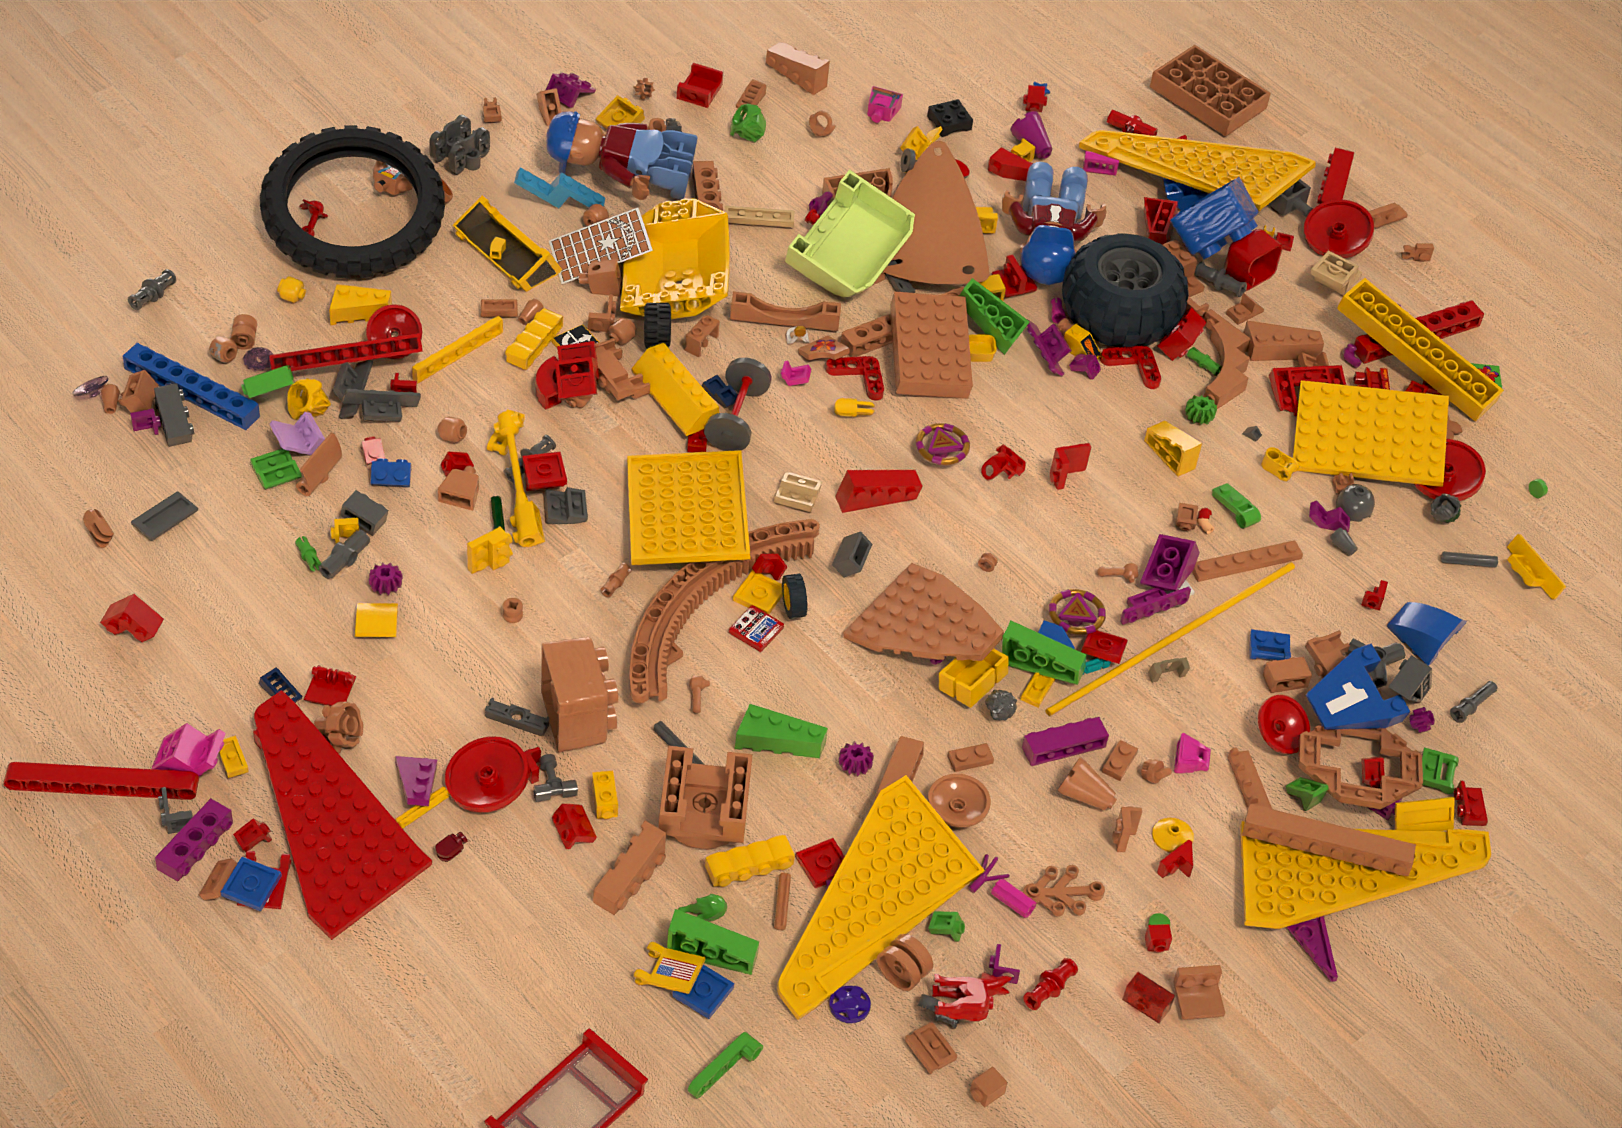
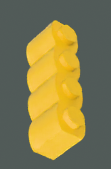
M545 308L537 312L534 320L528 323L525 330L517 335L515 342L507 347L505 351L506 362L527 370L534 360L540 356L544 348L550 344L552 337L560 332L563 327L564 316Z
M779 835L766 841H757L747 846L732 848L726 852L711 854L705 858V868L713 886L725 887L733 881H746L753 875H767L772 870L788 869L794 864L795 854L786 835Z

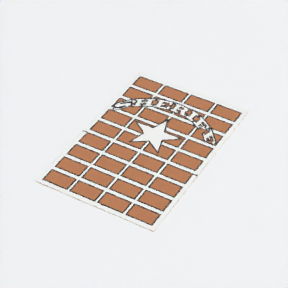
M639 208L549 240L553 257L562 268V271L559 273L561 284L578 279L579 273H588L589 264L592 262L617 259L618 263L653 251Z

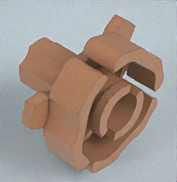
M337 702L332 707L325 705L322 709L324 717H317L314 724L323 736H328L333 748L338 753H341L342 747H354L359 744V738H348L346 740L347 735L350 737H361L363 735L364 725L360 710L356 704Z

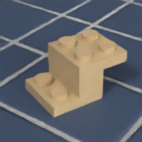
M1328 251L1312 268L1310 274L1315 276V281L1345 295L1361 278L1363 272L1358 270V265Z

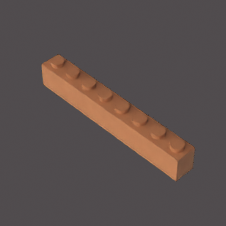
M1249 804L1242 836L1404 876H1409L1416 847V844L1254 804Z

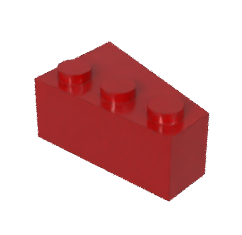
M1144 197L1147 238L1162 245L1170 241L1174 229L1170 219L1178 213V201Z
M1191 307L1184 313L1178 325L1167 336L1165 335L1157 346L1172 361L1177 357L1181 358L1204 331L1203 328L1207 322Z

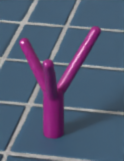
M985 854L982 868L985 870L984 873L968 887L972 893H975L987 881L1010 877L1009 874L987 877L998 861V857H994L987 867L989 855Z

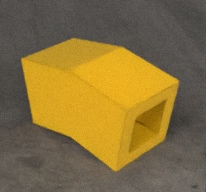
M494 238L490 247V259H501L502 253L506 249L505 239Z

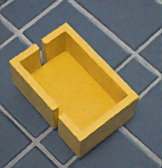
M993 648L982 661H972L970 659L957 660L955 658L939 672V690L953 698L956 696L958 701L971 708L995 686V683H999L1008 674V656Z

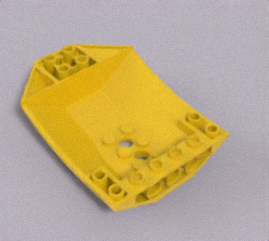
M685 198L679 201L659 203L641 215L653 251L624 261L621 311L644 317V309L647 302L669 303L671 306V319L696 316L728 296L730 238L728 214L697 199ZM683 280L681 284H676L677 281Z

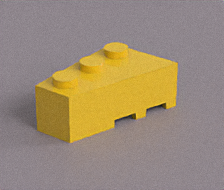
M1162 421L1147 428L1144 441L1177 477L1196 469L1202 446L1201 442L1167 421Z

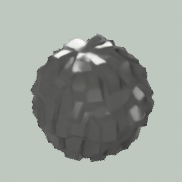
M993 690L985 700V704L988 710L990 709V715L994 720H1007L1016 712L1017 699L1008 691Z

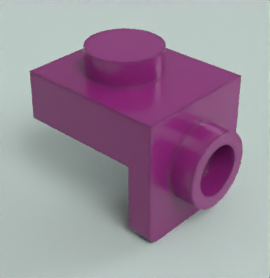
M1079 354L1069 364L1071 371H1086L1089 379L1092 380L1101 371L1096 355Z
M154 409L130 413L133 431L153 428L154 434H159L158 427H161L160 417L155 416Z

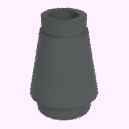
M1339 528L1330 536L1332 543L1349 556L1358 550V547L1346 530Z

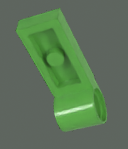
M1228 483L1212 489V496L1236 515V522L1240 528L1244 529L1261 521L1260 511Z

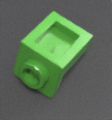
M934 911L928 929L931 934H951L953 940L959 942L961 935L965 931V923L958 912Z

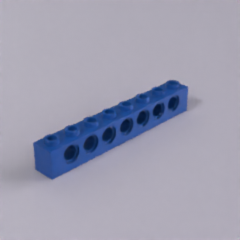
M136 343L122 356L125 370L133 374L146 370L159 387L177 383L178 389L183 390L186 401L244 430H247L260 417L259 404L256 401L250 400L222 384H218L210 378L195 372L193 369H189L165 357L163 354L151 350L147 346Z

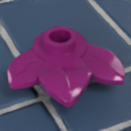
M825 192L820 197L812 199L809 203V211L815 209L819 215H822L828 208L827 202L831 200L833 194Z

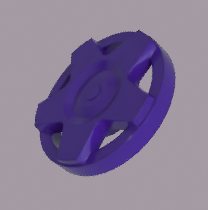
M842 986L831 995L829 1008L832 1015L839 1021L857 1023L868 1016L871 1000L863 988L859 986ZM836 997L838 1001L833 1004V1000ZM859 1011H865L862 1015L858 1016ZM844 1012L846 1013L847 1017L842 1016L839 1013Z

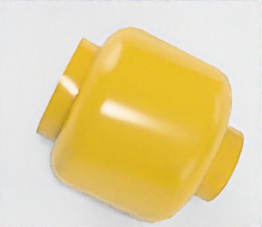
M288 276L285 279H281L277 292H279L282 299L296 303L299 299L302 300L304 298L306 289H304L303 281Z

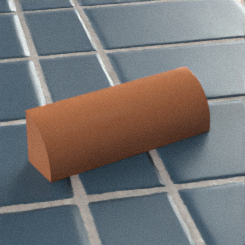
M900 736L876 793L875 800L882 789L905 775L913 783L924 755L923 741Z

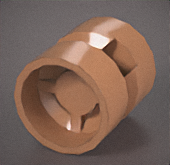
M247 314L237 315L234 318L230 340L236 343L238 349L246 350L254 346L257 331L256 319Z

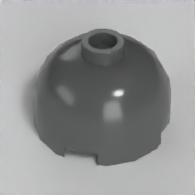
M1352 484L1341 490L1336 501V508L1341 507L1350 517V521L1361 522L1364 518L1371 517L1375 507V499L1367 487Z

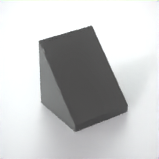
M1257 426L1248 427L1242 433V435L1255 442L1262 436Z

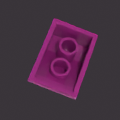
M1159 534L1140 584L1169 591L1179 590L1193 571L1200 552L1196 541Z

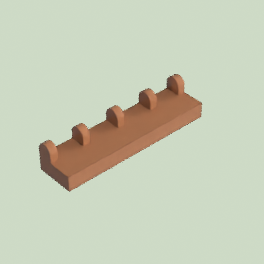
M1236 747L1232 748L1229 752L1228 760L1247 807H1249V804H1254L1272 809L1249 750L1239 751Z

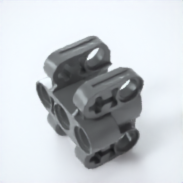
M461 114L455 121L447 123L443 131L432 133L429 139L430 157L437 162L448 157L449 169L456 174L461 173L464 168L472 171L477 170L481 166L480 157H485L490 150V132L481 127L475 131L473 130L471 134V121L468 117Z

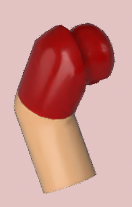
M1204 507L1198 513L1197 523L1207 534H1210L1214 530V526L1208 521L1212 511Z

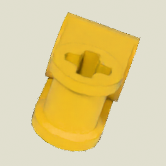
M1270 447L1266 450L1261 463L1264 470L1277 476L1282 481H1288L1291 478V474L1299 469L1297 460L1275 447Z

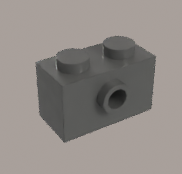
M355 490L343 503L340 516L343 518H358L359 528L374 536L386 522L389 510L382 504H378L370 499L366 494Z
M861 531L844 537L832 566L843 577L861 572L873 544Z

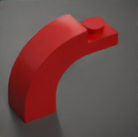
M555 356L543 362L536 374V396L545 410L561 403L558 385L555 383L557 381L555 361L559 360Z

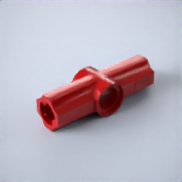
M1112 109L1107 117L1108 124L1122 129L1125 133L1156 136L1158 133L1157 128L1143 123L1142 119L1137 115L1129 117Z

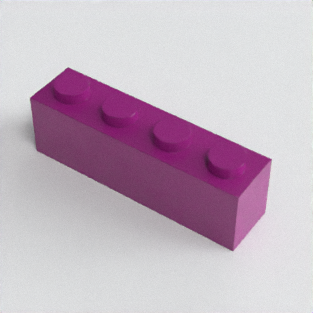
M1100 717L1087 718L1083 721L1067 723L1055 728L1050 727L1043 731L1024 735L1022 749L1030 765L1035 766L1106 748L1109 734Z

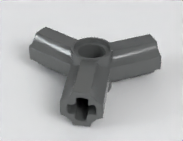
M1352 639L1346 654L1349 655L1354 649L1366 644ZM1396 642L1383 648L1374 647L1381 661L1375 670L1368 674L1373 679L1376 688H1381L1387 684L1386 665L1405 658L1406 654L1401 643Z

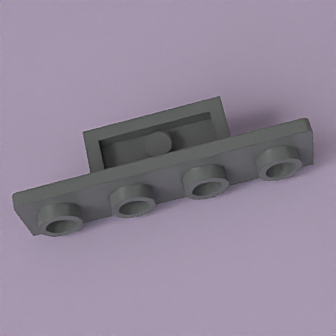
M366 360L356 363L355 369L348 362L341 364L332 390L341 401L347 389H365L373 361ZM343 403L339 418L343 419L354 416L358 411L359 404Z
M347 389L342 402L361 404L363 420L401 422V406L417 407L421 394L414 392Z

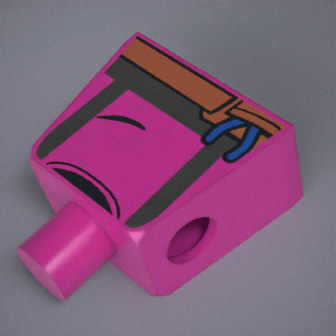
M873 86L867 115L876 123H879L881 120L891 121L901 109L903 94Z

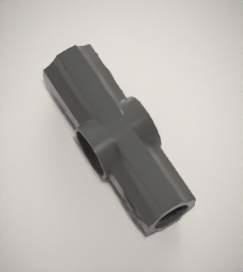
M360 529L353 533L344 543L338 542L333 547L331 555L319 565V571L325 578H333L345 566L349 567L355 563L358 554L370 543V538L366 532Z

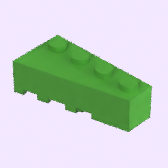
M973 278L959 295L966 297L968 315L986 335H992L995 338L996 346L1004 355L1030 322Z
M1010 620L1002 641V653L1008 656V666L1033 673L1037 672L1040 675L1076 685L1079 684L1086 667V654Z
M749 704L736 733L735 749L752 748V751L756 752L770 750L774 751L775 754L789 752L794 756L820 758L826 744L828 728Z
M675 909L668 929L667 948L705 957L704 964L752 975L758 955L759 941Z

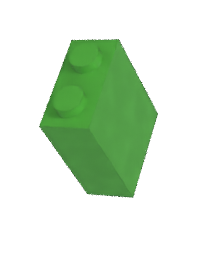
M286 365L243 380L244 383L241 384L244 395L248 394L249 398L294 384L295 380L290 366Z

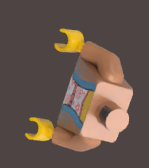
M376 160L373 168L376 191H386L392 195H397L403 191L412 190V184L402 173L390 165Z

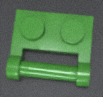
M1424 747L1422 752V785L1440 789L1445 794H1452L1454 792L1455 768L1458 766L1459 758ZM1442 763L1447 765L1445 780L1440 779Z

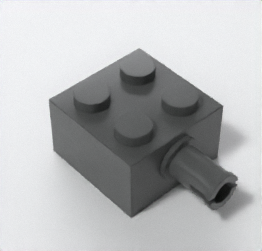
M1300 179L1268 205L1283 216L1297 209L1307 217L1313 209L1306 204L1311 187Z

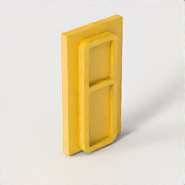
M1447 797L1395 803V830L1446 831L1447 829H1454L1455 798Z

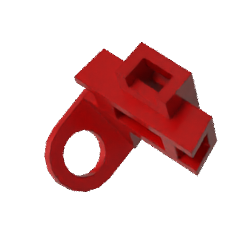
M1002 444L996 448L998 453L988 459L981 468L982 476L987 480L994 479L1002 471L1008 475V479H1011L1015 474L1020 476L1025 471L1026 462L1009 447ZM988 465L993 467V474L991 476L986 474V467Z

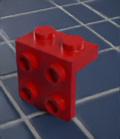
M1090 443L1055 448L1050 469V480L1054 483L1057 490L1064 489L1068 473L1086 470L1092 448Z

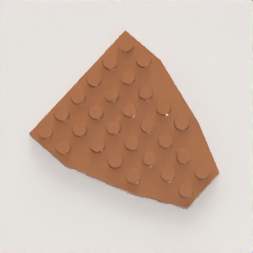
M911 563L843 632L845 639L877 652H883V649L894 650V654L901 655L902 652H912L914 657L944 660L945 656H956L957 660L970 659L972 661H982L1003 639L1004 631L979 603L944 575Z

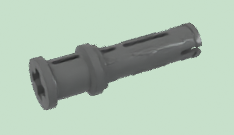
M1488 681L1471 697L1463 698L1458 706L1451 708V717L1458 723L1464 722L1468 715L1476 712L1477 706L1497 691V685L1493 681Z

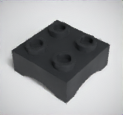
M959 99L928 107L927 117L936 127H942L941 137L948 136L955 131L972 130L973 118Z

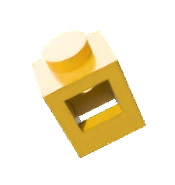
M1023 138L1020 144L1015 145L1011 149V152L1031 162L1034 159L1036 147Z

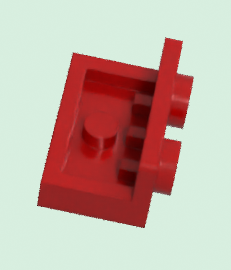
M562 803L552 815V820L566 849H571L575 842L593 843L596 840L597 836L582 805Z

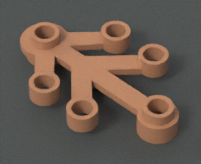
M1069 865L1064 876L1053 888H1045L1058 875L1056 867L1048 866L1044 876L1036 884L1026 885L1023 893L1036 903H1041L1051 910L1055 916H1062L1064 914L1065 905L1071 908L1076 915H1083L1086 910V903L1081 900L1075 901L1069 896L1087 895L1091 900L1099 901L1104 896L1105 887L1098 881L1090 883L1089 886L1066 887L1072 879L1077 878L1079 873L1077 866ZM1047 897H1055L1059 901L1054 903Z

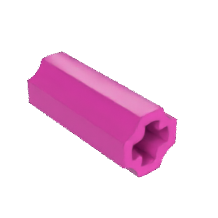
M999 879L991 891L993 896L1024 918H1028L1032 914L1037 904L1004 879Z

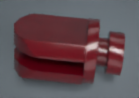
M460 831L456 835L452 833L438 842L435 846L438 858L441 861L448 862L461 853L464 849L463 844L468 842L466 836Z

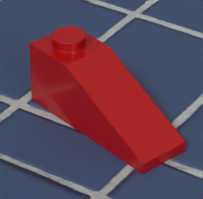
M1000 147L990 157L988 171L1002 178L1026 182L1028 169L1033 163Z

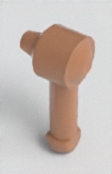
M1133 563L1126 564L1123 568H1104L1102 566L1098 568L1097 573L1101 577L1104 575H1124L1125 579L1133 583L1138 577V566Z
M692 676L689 686L693 691V713L698 714L701 712V691L705 687L710 686V681L705 680L703 676Z

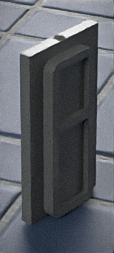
M177 491L132 520L131 524L149 540L153 541L197 512L198 507Z

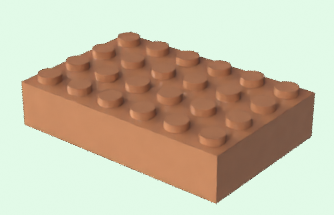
M1196 45L1188 48L1153 71L1150 88L1224 136L1229 135L1267 109L1271 95L1270 92Z
M894 292L890 310L896 394L968 399L973 387L966 297Z

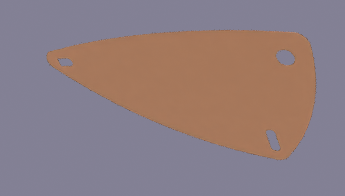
M935 141L917 159L913 169L907 172L893 195L892 199L913 212L915 217L911 236L892 259H901L902 263L887 266L883 272L898 278L931 284H968L972 278L977 282H983L988 279L990 273L985 240L974 201L964 176L947 144L943 141ZM934 148H941L942 154L940 156L935 155ZM965 266H973L975 271L972 274H965L962 269Z

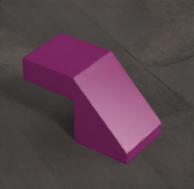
M1317 500L1310 503L1309 517L1319 528L1333 531L1342 528L1349 532L1350 517L1341 507L1327 512Z

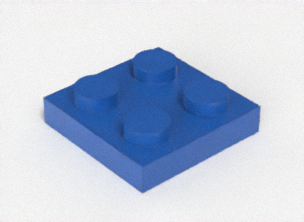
M241 857L221 890V896L261 912L282 874L278 870Z
M703 965L690 993L673 991V998L710 1019L732 992L735 983Z

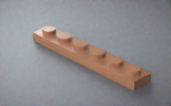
M1294 540L1198 561L1192 573L1197 582L1300 560L1303 557V553Z

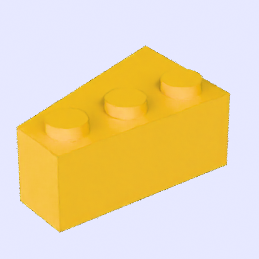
M336 284L329 309L330 325H336V322L342 321L354 323V320L365 319V322L369 321L376 310L386 305H392L391 290Z

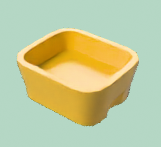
M984 334L969 335L971 362H991L997 350L995 338L992 335Z

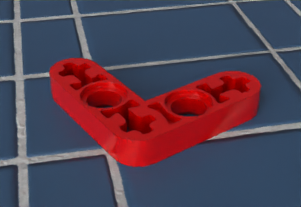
M1147 346L1106 348L1102 351L1100 357L1102 364L1106 366L1137 364L1145 387L1149 389L1159 388L1161 374L1151 348ZM1123 354H1128V355H1130L1131 357H1130V358H1126V357H1123L1122 355H1123ZM1144 366H1150L1153 369H1146Z
M862 356L827 360L826 372L829 375H863L868 398L874 401L883 398L884 384L877 358ZM849 364H854V365H856L857 367H856V368H850L848 365H849ZM869 377H876L877 380H870Z

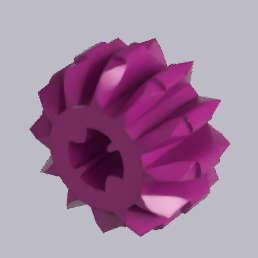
M382 562L381 566L375 565L374 569L370 570L369 585L372 587L373 592L379 591L380 596L383 593L389 595L391 591L397 593L398 588H401L403 574L399 571L398 565L393 566L391 562L385 565Z
M854 741L852 745L846 743L844 748H841L838 762L841 765L842 771H848L849 776L855 773L858 777L860 772L866 775L868 770H871L874 755L871 752L870 746L864 747L863 742L859 745Z

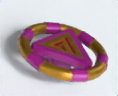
M935 423L920 430L916 437V447L920 455L926 460L939 465H951L959 463L966 458L970 450V441L968 436L958 427L947 423ZM935 431L927 452L923 445V438L930 432ZM945 431L954 433L957 436H959L962 441V444L955 440ZM961 451L954 457L946 458L949 452Z
M1067 589L1061 591L1052 598L1049 604V615L1053 623L1062 626L1065 632L1070 634L1087 635L1093 633L1103 625L1106 619V610L1103 603L1095 595L1085 590ZM1074 596L1060 612L1059 616H1057L1058 602ZM1083 598L1092 602L1097 607L1098 619ZM1083 622L1094 623L1083 628H1077Z

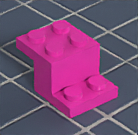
M186 723L163 738L151 769L191 771L200 777L205 771L213 769L217 764V755L224 746L223 739L226 733L218 729L206 736Z

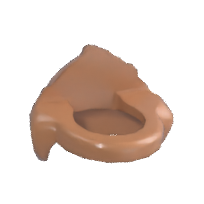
M818 111L810 115L809 125L814 135L824 137L831 134L836 126L832 125V118L827 112ZM819 115L827 119L828 124L826 127H823L818 122L817 117Z

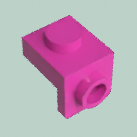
M784 361L781 376L785 379L788 386L809 383L811 374L809 364L791 367L789 361Z

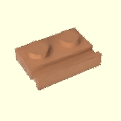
M933 1022L917 1029L913 1034L905 1036V1042L929 1074L957 1060V1054Z

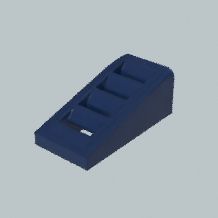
M277 667L260 677L259 685L270 696H274L281 690H287L288 692L285 694L287 696L293 695L292 700L295 703L303 697Z

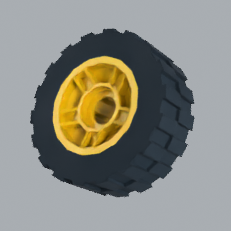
M800 573L784 575L782 578V594L787 616L789 619L806 617L808 602L803 577Z

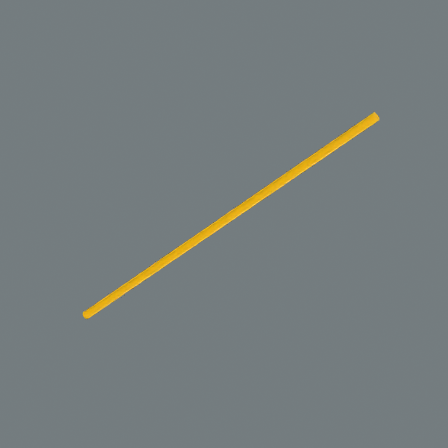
M1292 562L1288 563L1045 710L1046 714L1052 716L1295 569V565Z

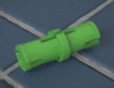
M1195 347L1190 348L1187 357L1198 363L1199 367H1204L1215 376L1221 372L1222 366L1213 361L1208 354H1203Z
M302 536L303 541L300 537L297 538L295 544L301 552L302 559L307 562L311 571H315L314 566L319 570L321 561L317 557L315 548L311 547L307 537Z

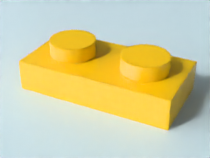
M236 735L223 739L224 746L218 753L227 777L231 778L248 773V765Z

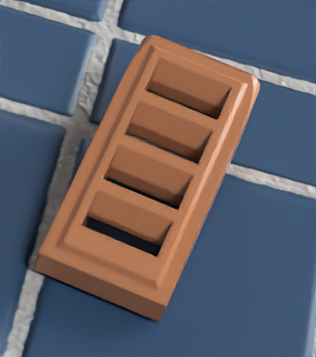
M752 79L737 102L736 108L747 103L758 105L766 95V84Z

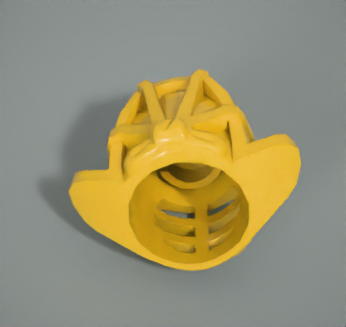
M309 378L298 380L288 390V411L295 420H298L304 412L311 413L313 417L324 415V412L331 406L330 400L322 389V383L318 380Z

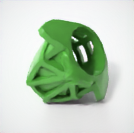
M741 105L732 118L730 135L733 136L736 132L741 138L754 142L764 136L766 120L761 109L757 105Z

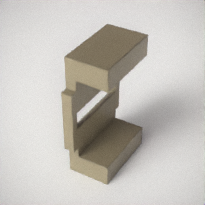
M1187 657L1175 658L1153 663L1148 673L1153 683L1159 680L1162 673L1174 670L1178 671L1179 677H1185L1190 666ZM1168 663H1172L1170 667L1166 669Z

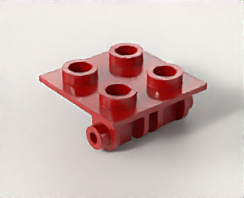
M320 665L317 667L313 666V678L304 700L333 706L337 702H347L356 676L349 671L343 672L339 671V669L333 671V668L327 670V668Z

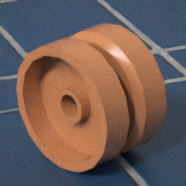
M908 934L898 935L890 943V946H887L877 955V964L884 977L896 988L903 991L912 990L921 979L933 970L934 964L928 950L921 942Z

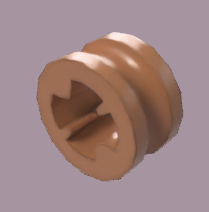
M983 553L978 561L979 567L986 572L993 571L998 563L997 558L991 553Z

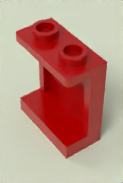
M692 63L691 72L685 82H679L677 85V99L708 108L723 85V72Z

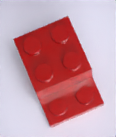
M590 341L557 346L559 361H555L559 399L597 395L596 379H599L595 342Z

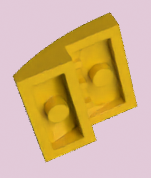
M357 603L355 637H396L398 603Z

